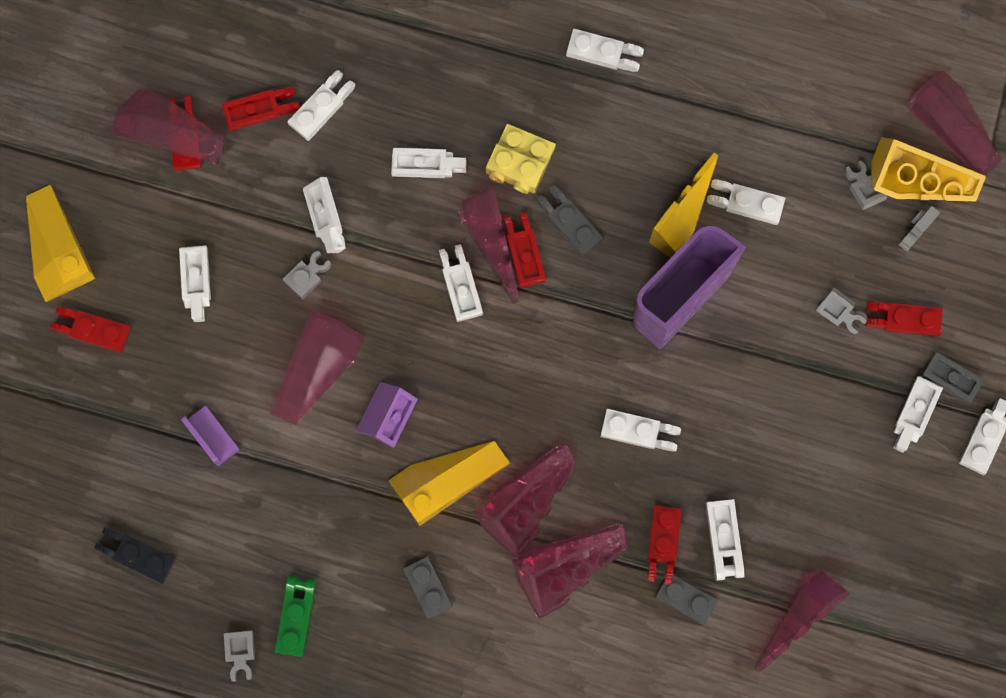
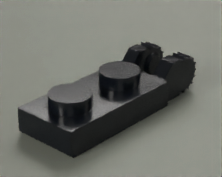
M104 527L102 533L106 537L116 539L121 543L116 552L102 543H96L94 549L113 557L112 560L164 584L176 560L175 558L132 537L123 536Z

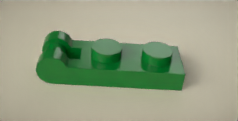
M288 575L275 653L304 657L317 579L308 578L303 580L297 579L295 575ZM295 590L305 591L304 599L294 598Z

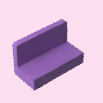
M380 382L357 427V431L372 436L385 445L394 448L418 399L400 387Z
M204 406L190 418L186 416L181 418V421L217 466L240 450L207 406Z

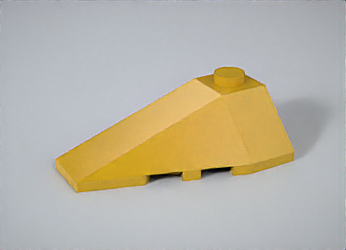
M881 137L871 161L872 190L895 199L976 201L986 178L982 174L898 140Z
M716 153L711 155L694 177L693 184L686 186L677 202H673L653 228L649 243L670 258L693 236L718 158Z
M48 185L27 195L26 203L34 279L45 302H48L94 280L95 276L52 186Z
M492 441L410 465L388 480V482L417 524L421 526L508 466L510 462L496 442Z

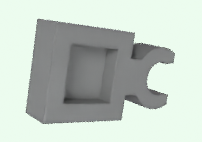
M859 161L857 164L859 173L852 172L849 166L846 167L845 177L850 182H854L850 186V191L862 210L887 199V195L872 190V175H866V165L862 161Z
M933 206L926 213L921 210L911 221L915 226L899 246L907 252L940 212Z
M319 251L312 254L308 265L301 260L282 279L302 300L321 282L317 274L324 273L331 267L329 260L324 265L316 264L317 259L322 256Z
M834 287L816 309L817 312L836 326H839L844 321L848 330L853 334H857L860 329L853 323L854 320H860L864 324L868 320L865 313L853 311L855 302Z
M253 631L224 633L225 661L234 662V666L230 671L231 680L233 682L237 681V672L241 669L246 671L247 680H252L253 672L247 665V660H255Z

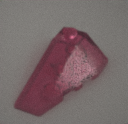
M944 70L927 81L911 97L906 107L972 171L986 176L1001 162L965 92Z
M143 90L136 91L118 108L110 133L126 142L215 164L219 162L226 139L166 97Z
M492 186L463 200L462 210H458L461 226L467 225L470 237L514 304L518 303L519 296L512 264L507 257L509 255L507 241L501 232L502 219L495 189Z
M312 310L301 333L270 414L297 425L318 402L323 393L354 362L365 337L342 322Z
M561 443L490 492L473 510L483 529L515 558L537 536L539 532L537 526L543 515L548 516L552 509L549 504L556 492L562 491L577 464L567 444Z
M619 523L539 546L512 560L517 581L539 619L564 606L570 600L568 596L579 586L584 588L589 583L588 578L596 570L606 568L628 548L624 526Z
M811 571L799 582L802 587L795 593L755 665V670L757 672L763 671L791 646L790 643L793 640L796 641L808 632L814 621L817 622L823 619L849 595V592L823 571L816 574Z

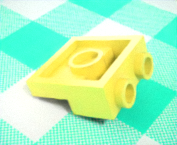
M507 124L486 166V174L497 183H504L505 181L514 185V189L521 193L528 194V192L535 194L556 144Z

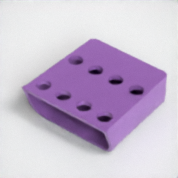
M707 226L699 229L642 287L637 296L633 316L634 326L661 350L728 280L746 246L716 226Z

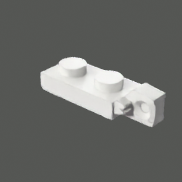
M393 148L391 174L392 177H452V173H466L467 161L466 158L453 157V153L446 152V149Z
M319 177L305 186L303 192L316 237L322 239L327 253H339L346 249L344 237L341 235V223L327 177Z
M206 245L179 248L182 300L185 308H191V317L194 322H204V307L210 306L211 300L208 248Z
M920 376L915 378L895 424L894 433L899 436L893 449L904 453L911 441L916 443L919 437L923 435L943 387Z
M999 398L998 401H995L992 410L986 408L984 413L980 415L959 460V464L981 475L987 473L1006 431V417H1004L1006 414L1005 400Z

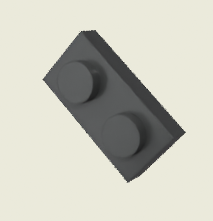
M938 352L934 353L921 375L922 378L943 387L944 391L968 405L972 402L984 379Z
M428 557L403 568L427 620L452 608Z
M674 575L671 584H665L664 580L655 596L657 600L702 625L706 624L718 601Z

